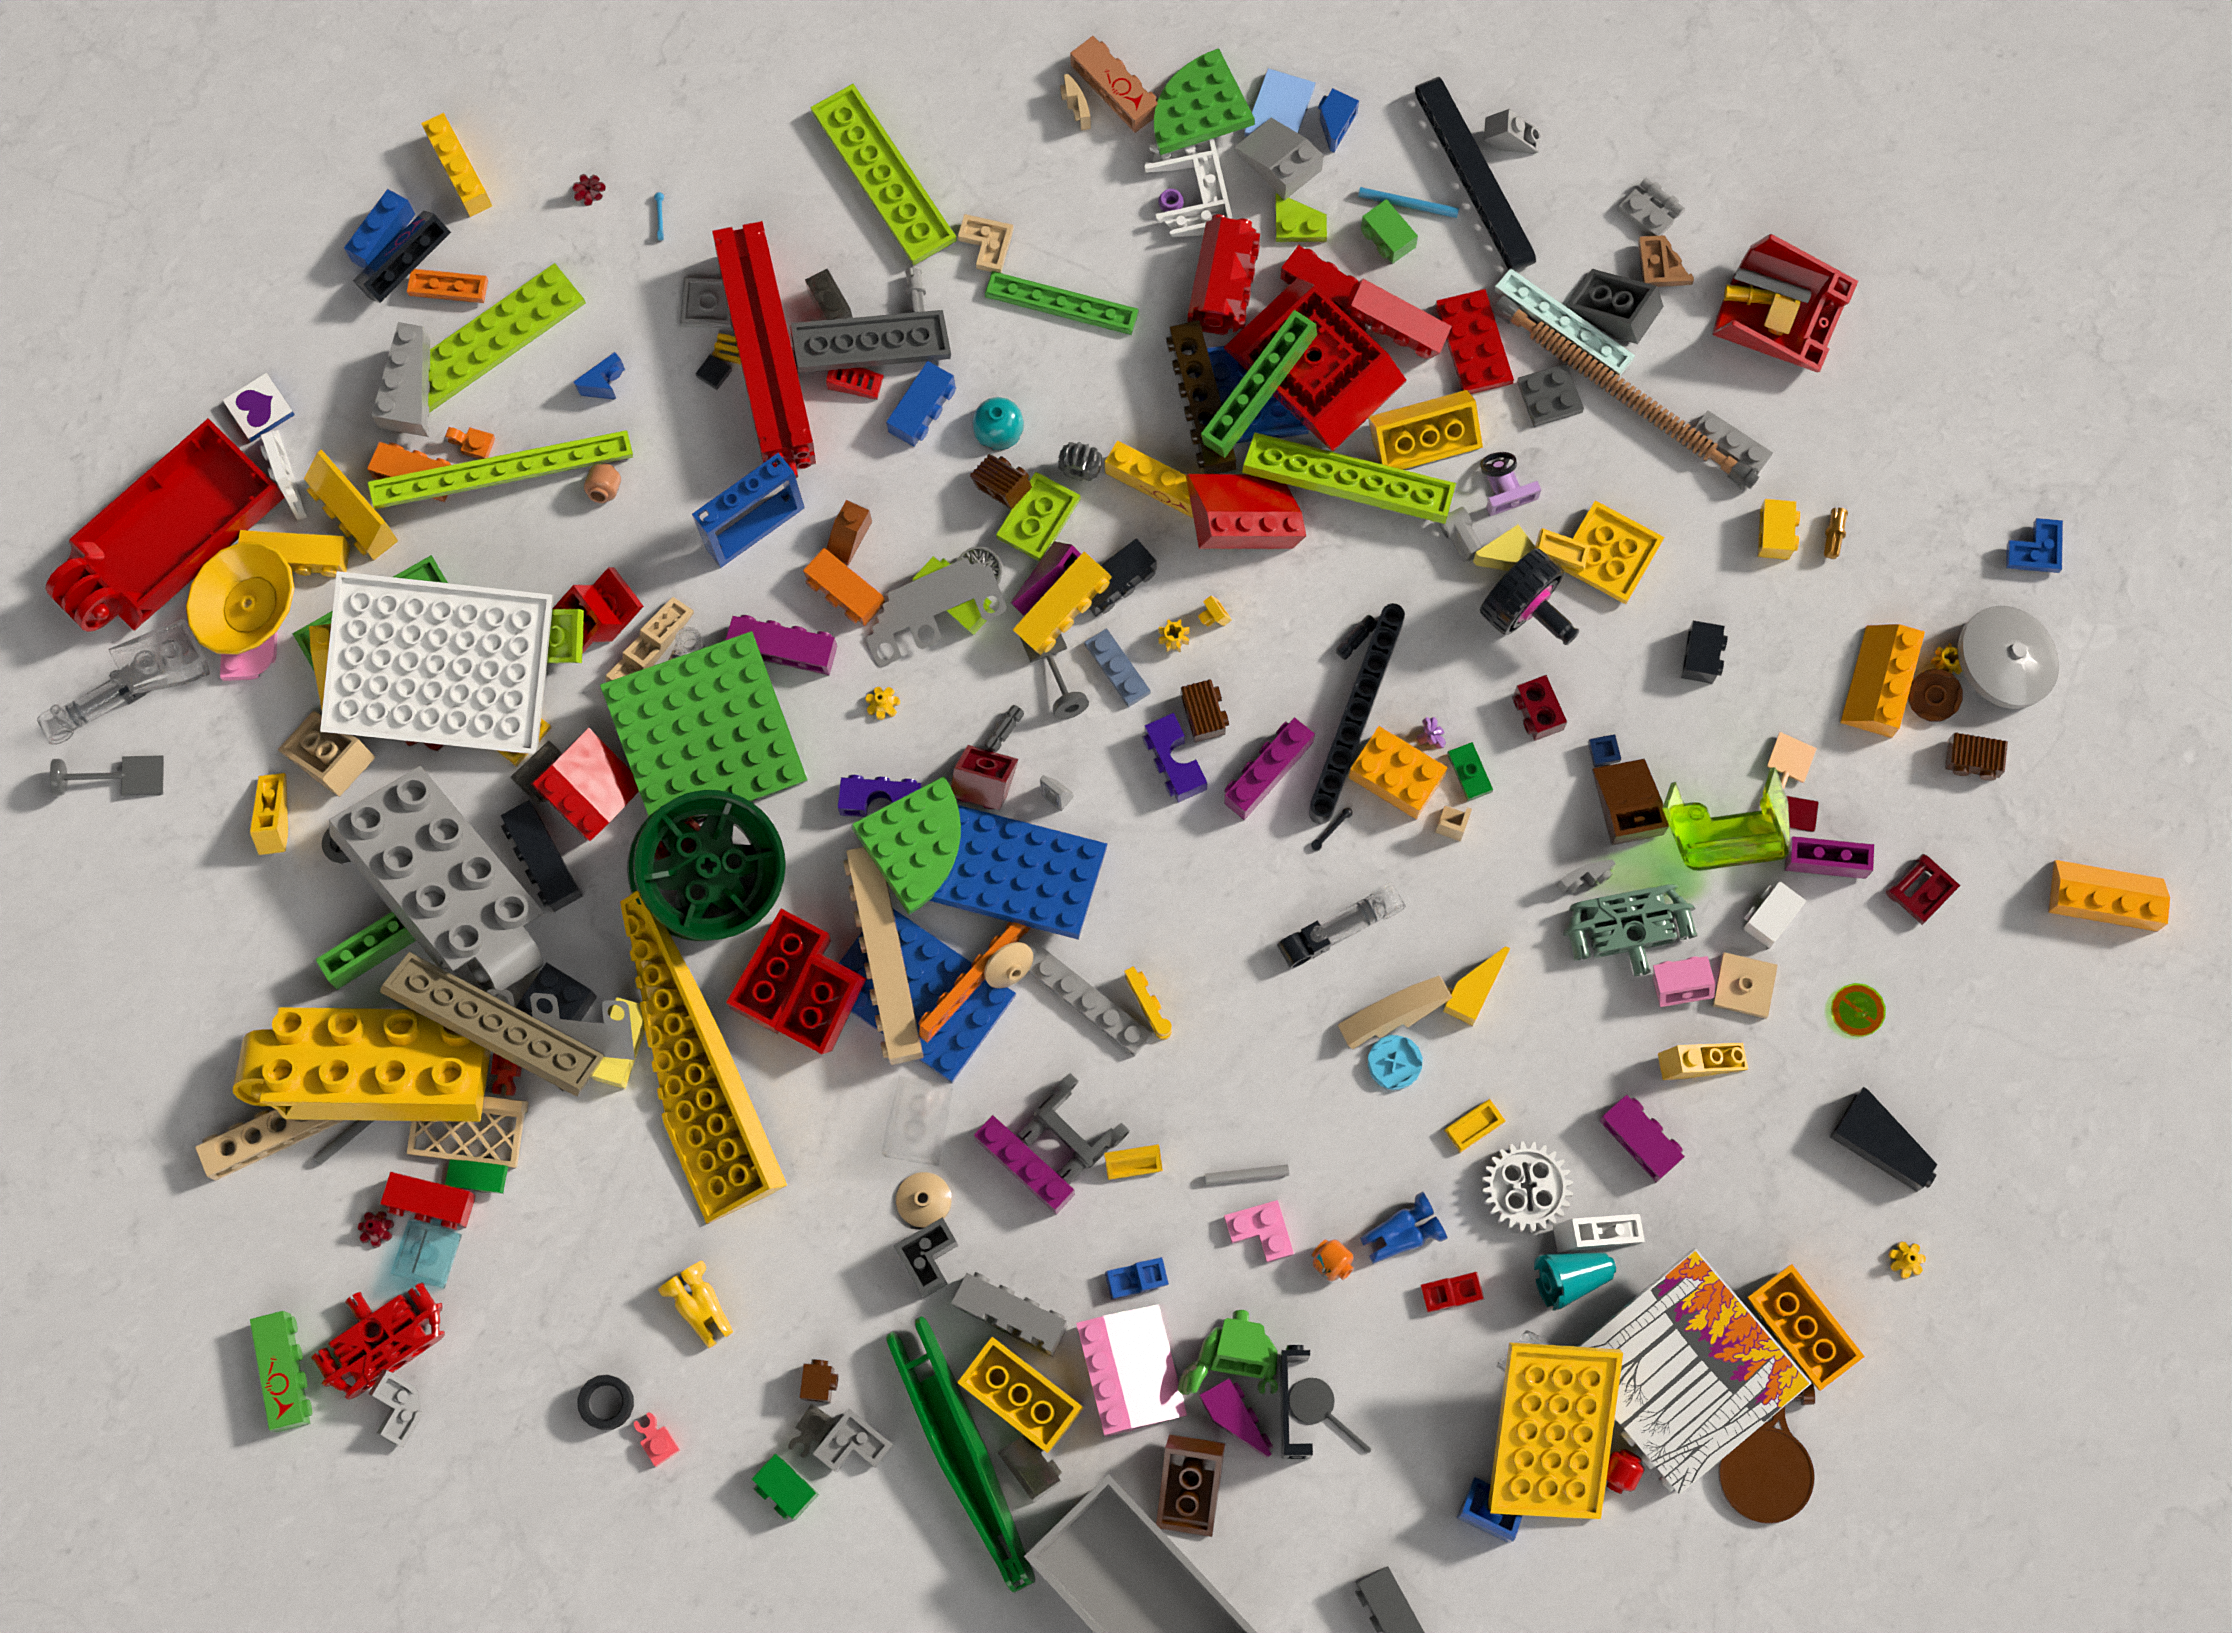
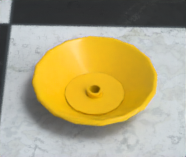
M240 542L220 550L202 566L191 584L186 603L188 626L200 645L217 654L238 655L259 647L278 631L290 611L294 594L292 570L281 552L263 542Z

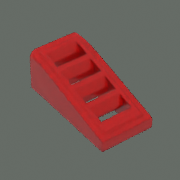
M861 367L829 370L826 384L828 390L878 400L884 375ZM838 373H842L840 380H837ZM848 375H852L851 383H846ZM859 377L863 378L861 387L857 386ZM869 379L874 380L871 390L867 389Z

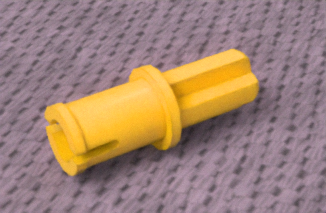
M1726 284L1724 301L1746 302L1747 305H1750L1751 302L1771 305L1776 292L1753 288V285L1745 287Z

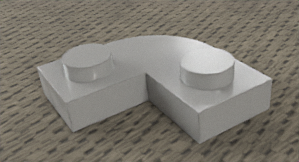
M383 1369L369 1392V1395L391 1407L377 1434L403 1448L422 1415L418 1390L412 1384Z

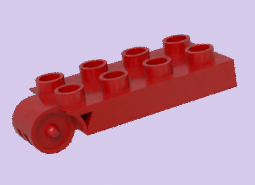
M207 418L69 539L71 546L70 556L65 563L60 565L50 575L46 582L45 590L84 631H96L111 622L117 615L135 631L192 581L208 560L220 550L230 547L239 539L240 530L248 531L285 497L277 485Z

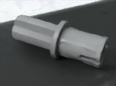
M912 267L913 274H911V269L908 268L905 271L908 287L905 292L906 296L909 297L910 313L924 312V295L926 290L922 286V271L918 267Z

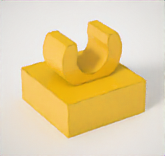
M1211 595L1203 601L1207 610L1198 615L1203 625L1206 624L1209 627L1217 622L1225 626L1232 621L1217 598Z

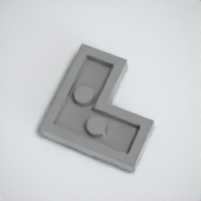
M848 1409L813 1455L836 1473L853 1451H856L876 1468L894 1445L851 1409Z

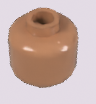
M610 464L594 465L588 471L584 482V490L594 502L606 503L612 501L616 497L621 484V476Z

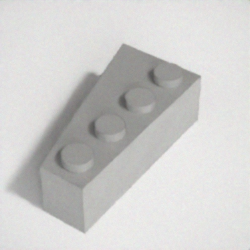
M402 322L397 324L371 414L375 423L381 429L429 437L428 393L430 392V383L428 380L430 370V338L423 326Z

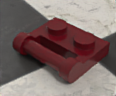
M1921 854L1916 859L1917 863L1895 886L1891 885L1886 890V895L1903 907L1921 925L1961 886L1925 854ZM1924 871H1928L1932 876L1910 898L1906 896L1904 892Z

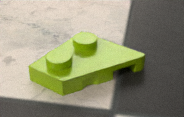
M1277 193L1275 194L1276 242H1327V214L1289 197L1284 201Z

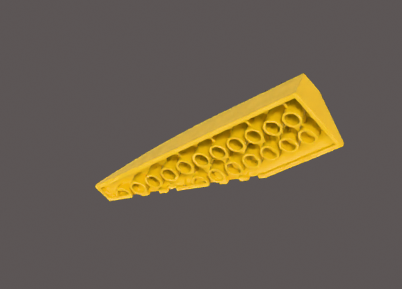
M638 891L621 900L620 906L626 936L630 937L631 962L635 961L638 976L635 977V982L642 996L640 1007L648 1047H651L654 1060L651 1061L653 1072H657L659 1088H657L658 1099L662 1100L664 1113H661L662 1119L705 1222L708 1224L766 1198L786 1187L787 1183L726 1043L689 968L666 927L652 916L641 900ZM638 897L641 902V905H639L636 901Z

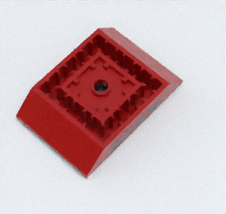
M1296 278L1224 347V350L1248 372L1294 310L1316 323L1317 336L1273 393V396L1333 452L1407 380L1390 355L1318 287ZM1311 351H1318L1322 357L1320 360L1312 362L1308 360L1307 355Z

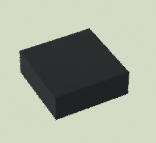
M710 354L695 374L698 379L718 390L732 372V368Z

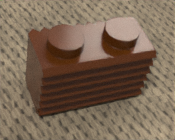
M988 454L987 458H984V461L977 465V469L970 473V477L979 491L981 490L1011 510L1032 488L1028 480L1029 474L1019 466L1016 469L1013 468L1011 463L1003 456L996 458Z
M1211 679L1182 686L1180 694L1194 743L1225 735L1226 726H1229V720L1226 711H1221L1218 702L1222 701L1219 687H1214Z
M1958 732L1953 733L1948 739L1945 769L1952 770L1953 774L1957 776H1968L1971 773L1980 775V779L1996 780L2005 772L2008 741L1963 733L1959 734Z

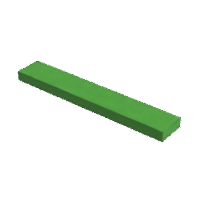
M994 271L991 273L985 291L986 298L1132 335L1139 309Z

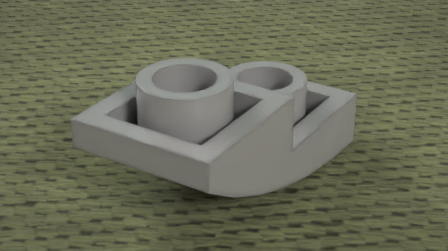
M1603 860L1582 866L1560 879L1557 887L1565 894L1570 889L1572 892L1578 890L1585 884L1583 879L1590 886H1593L1596 882L1603 884L1613 875L1611 871L1616 863L1613 860Z

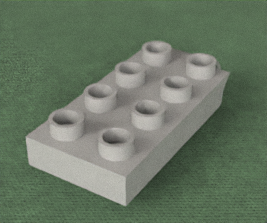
M421 766L329 819L331 838L439 968L443 970L449 968L454 971L466 963L475 981L487 993L489 989L505 990V988L513 983L521 981L522 977L530 972L537 971L543 966L541 952L524 926L544 914V912Z

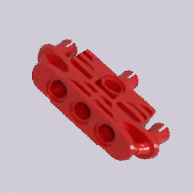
M423 1282L415 1285V1290L411 1288L408 1291V1294L420 1310V1315L412 1312L414 1311L413 1307L407 1304L409 1301L403 1295H398L374 1312L370 1309L361 1292L353 1294L354 1299H351V1297L347 1298L345 1303L351 1309L358 1323L328 1343L331 1348L335 1349L334 1354L340 1357L339 1362L342 1365L340 1369L330 1355L328 1348L319 1350V1355L317 1353L312 1355L311 1359L325 1378L321 1384L325 1387L332 1386L339 1391L345 1392V1398L351 1400L373 1387L383 1369L391 1373L400 1369L445 1336V1331H440L439 1327L441 1323L440 1312L443 1309L442 1303L436 1304ZM429 1323L431 1325V1334L426 1335L423 1328ZM378 1324L379 1333L375 1337L370 1338V1327ZM352 1376L356 1383L351 1386L346 1383L345 1379Z

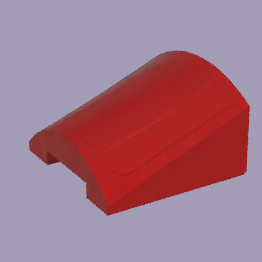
M1769 234L1750 246L1738 268L1742 267L1811 290L1812 294L1809 302L1800 301V306L1789 334L1776 335L1769 332L1768 327L1764 326L1771 305L1752 302L1750 305H1747L1746 302L1724 301L1723 299L1712 335L1818 373L1821 371L1830 350L1827 346L1845 305L1849 304L1858 280L1777 236ZM1734 277L1730 283V285L1749 287V285H1752L1734 279ZM1753 285V288L1764 289Z

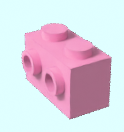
M1708 956L1690 957L1686 960L1675 962L1665 961L1658 965H1653V982L1660 1007L1715 998V981Z

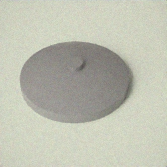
M2010 606L1986 608L1973 616L1960 633L1958 659L1962 672L1973 689L1989 702L2004 708L2022 709L2032 706L2045 698L2055 686L2059 674V657L2056 646L2044 626L2025 611Z

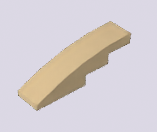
M672 597L640 629V636L623 652V658L606 675V682L654 666L694 614V610Z
M1436 976L1379 1000L1338 1024V1027L1351 1049H1355L1374 1035L1381 1039L1402 1024L1408 1028L1452 999V996L1442 977Z

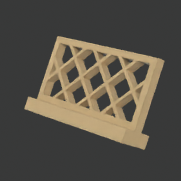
M484 1096L482 1113L487 1115L492 1122L482 1131H479L473 1122H460L452 1128L448 1121H442L449 1132L438 1140L429 1130V1127L437 1121H430L428 1124H425L423 1121H411L407 1154L492 1163L517 1168L524 1115L527 1113L529 1102ZM492 1114L501 1116L495 1120ZM506 1116L517 1117L515 1129L506 1135L498 1123ZM468 1123L476 1135L464 1144L456 1131ZM495 1126L503 1139L491 1147L483 1137V1134ZM425 1131L433 1144L426 1150L415 1149L417 1137ZM450 1135L461 1146L452 1154L446 1153L440 1145ZM514 1135V1140L512 1143L510 1138ZM479 1138L487 1148V1151L480 1157H474L467 1147ZM504 1142H507L512 1149L511 1161L501 1160L494 1150ZM435 1147H437V1149H438L440 1152H435V1151H431V1150L434 1149ZM464 1150V1152L467 1154V1156H466V1155H458V1154H459L461 1151ZM489 1154H491L494 1159L485 1158V1157L488 1156Z

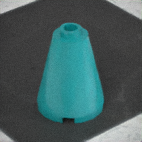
M1606 1253L1539 1255L1535 1258L1534 1270L1539 1269L1540 1278L1535 1279L1536 1285L1547 1307L1553 1306V1311L1560 1310L1613 1280L1614 1273H1616V1264L1614 1259Z

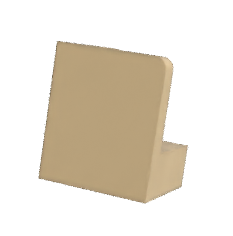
M1444 806L1435 833L1461 841L1472 809L1467 807L1466 811L1462 812Z

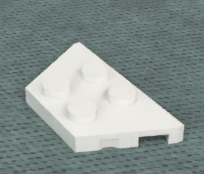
M270 431L262 434L261 437L264 445H261L260 448L265 460H269L271 465L268 468L271 480L277 484L297 521L307 518L279 431Z

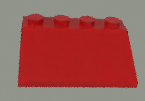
M1249 474L1186 475L1199 549H1293L1306 537L1302 512L1287 484Z

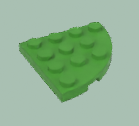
M1219 48L1195 58L1169 80L1158 99V105L1155 108L1154 134L1160 155L1255 125V118Z
M945 776L853 823L851 828L908 915L931 900L944 881L947 880L957 857L961 837V822L957 801Z

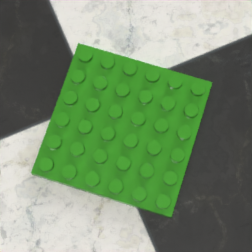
M752 631L600 684L648 817L669 801L694 791H727L744 797L749 801H754L808 781ZM693 816L681 821L688 825L707 816Z

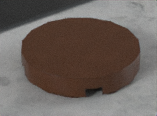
M1928 669L1919 673L1912 680L1908 695L1911 709L1920 718L1930 722H1941L1950 718L1959 710L1963 701V689L1959 680L1952 673L1942 669Z

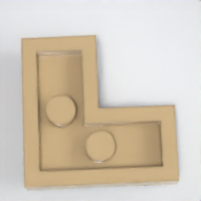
M964 214L958 234V241L981 246L976 269L1001 273L1014 227L1012 224Z

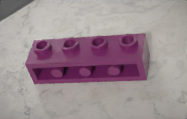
M1295 717L1290 723L1285 721L1276 732L1278 736L1273 742L1268 740L1260 749L1259 753L1261 755L1256 761L1250 760L1242 769L1243 775L1238 781L1233 779L1224 790L1226 793L1224 804L1244 821L1314 743L1315 733Z

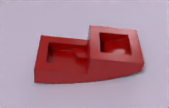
M1478 1272L1421 1284L1428 1313L1485 1300Z

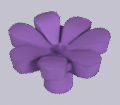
M1429 717L1422 720L1424 732L1417 736L1419 744L1423 745L1428 742L1430 745L1434 744L1437 749L1444 748L1446 741L1441 735L1445 732L1440 726L1437 727V719L1435 717L1431 719Z

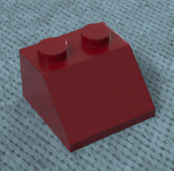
M967 745L953 771L951 789L955 798L962 802L982 805L987 809L1001 810L1007 798L1019 759Z

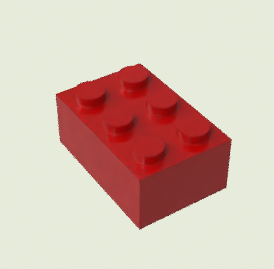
M820 953L810 955L775 1030L820 1054L833 1051L867 978Z

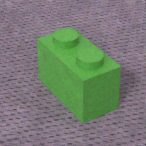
M1387 199L1362 216V234L1367 240H1372L1377 246L1379 254L1384 259L1387 258L1392 264L1416 248L1418 235Z

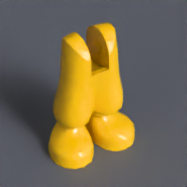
M702 1260L680 1273L692 1290V1294L687 1293L679 1276H675L667 1281L658 1291L663 1297L671 1296L674 1298L675 1308L678 1313L691 1325L708 1348H711L717 1343L712 1332L708 1329L709 1325L715 1322L725 1337L731 1335L733 1330L718 1302L714 1289L709 1283L702 1280V1276L706 1271V1265Z

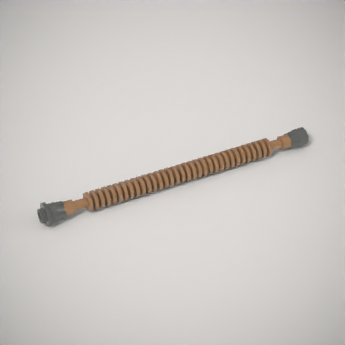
M1504 295L1496 303L1492 311L1495 315L1508 324L1511 322L1517 327L1522 326L1531 333L1530 339H1536L1535 343H1541L1540 346L1546 347L1548 352L1551 351L1553 355L1557 354L1556 357L1558 359L1562 358L1564 363L1568 361L1567 365L1570 367L1573 365L1572 368L1575 371L1579 368L1578 373L1582 374L1584 372L1583 376L1585 378L1589 377L1591 382L1595 380L1594 384L1597 386L1600 384L1599 387L1601 389L1606 387L1605 392L1609 393L1611 391V396L1614 397L1617 394L1616 399L1618 401L1622 399L1621 403H1627L1628 408L1633 406L1632 410L1634 412L1639 409L1638 415L1641 416L1645 412L1643 415L1645 420L1649 418L1648 422L1650 423L1655 421V427L1661 424L1659 428L1661 431L1667 428L1665 434L1669 435L1671 433L1670 437L1673 439L1677 436L1675 441L1678 443L1683 439L1681 445L1685 446L1689 443L1687 449L1691 450L1693 448L1692 452L1694 454L1700 451L1697 455L1701 458L1705 454L1703 458L1705 462L1710 458L1721 466L1720 469L1729 474L1727 477L1740 485L1742 491L1746 487L1751 489L1758 481L1759 476L1756 473L1759 469L1756 467L1753 469L1741 460L1737 461L1731 456L1726 457L1716 450L1718 447L1717 443L1711 446L1713 440L1709 439L1705 442L1707 436L1703 435L1701 437L1702 433L1700 431L1695 434L1697 429L1694 427L1689 431L1690 424H1686L1683 427L1685 421L1681 420L1679 422L1680 417L1678 416L1673 419L1674 413L1670 412L1667 416L1669 412L1667 408L1663 410L1664 406L1661 404L1657 407V401L1651 404L1653 400L1651 397L1647 398L1645 393L1641 395L1642 391L1639 389L1635 392L1636 387L1634 385L1630 388L1631 383H1625L1626 380L1624 378L1619 380L1620 376L1618 374L1614 376V371L1611 370L1608 373V367L1603 368L1604 364H1598L1599 361L1593 360L1591 355L1587 357L1588 353L1585 351L1582 353L1581 348L1576 350L1577 346L1575 344L1571 345L1572 342L1566 341V338L1561 337V334H1555V330H1550L1548 325L1544 327L1545 323L1542 321L1537 325L1528 319V315L1520 310L1521 307Z

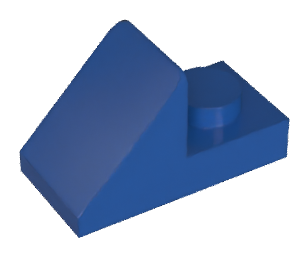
M614 352L576 379L574 384L578 393L586 397L616 399L614 391L608 382L618 379L625 370L621 358Z

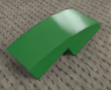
M450 1159L445 1185L483 1193L503 1194L508 1166Z

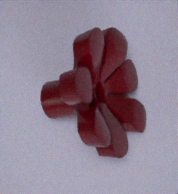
M581 174L579 176L580 182L573 184L574 199L576 201L584 199V204L590 206L593 203L592 198L597 201L602 199L603 195L600 192L605 191L606 186L603 182H599L600 178L597 175L593 174L588 178L586 174Z
M379 1211L376 1216L372 1212L365 1213L364 1219L366 1221L358 1224V1230L363 1232L359 1237L362 1243L365 1244L370 1240L372 1246L377 1248L381 1246V1239L389 1241L392 1238V1234L387 1230L394 1227L393 1220L386 1219V1212Z

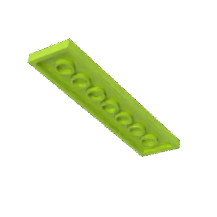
M854 83L810 107L812 114L913 266L957 241L956 235Z
M556 263L546 268L430 349L428 380L430 383V392L428 393L429 413L586 304L582 295Z
M1254 433L1242 473L1443 524H1446L1456 486L1454 482L1259 433Z

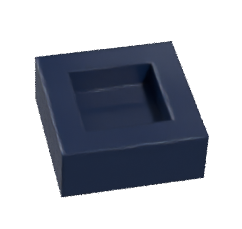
M1615 734L1588 740L1594 767L1619 763L1621 761Z

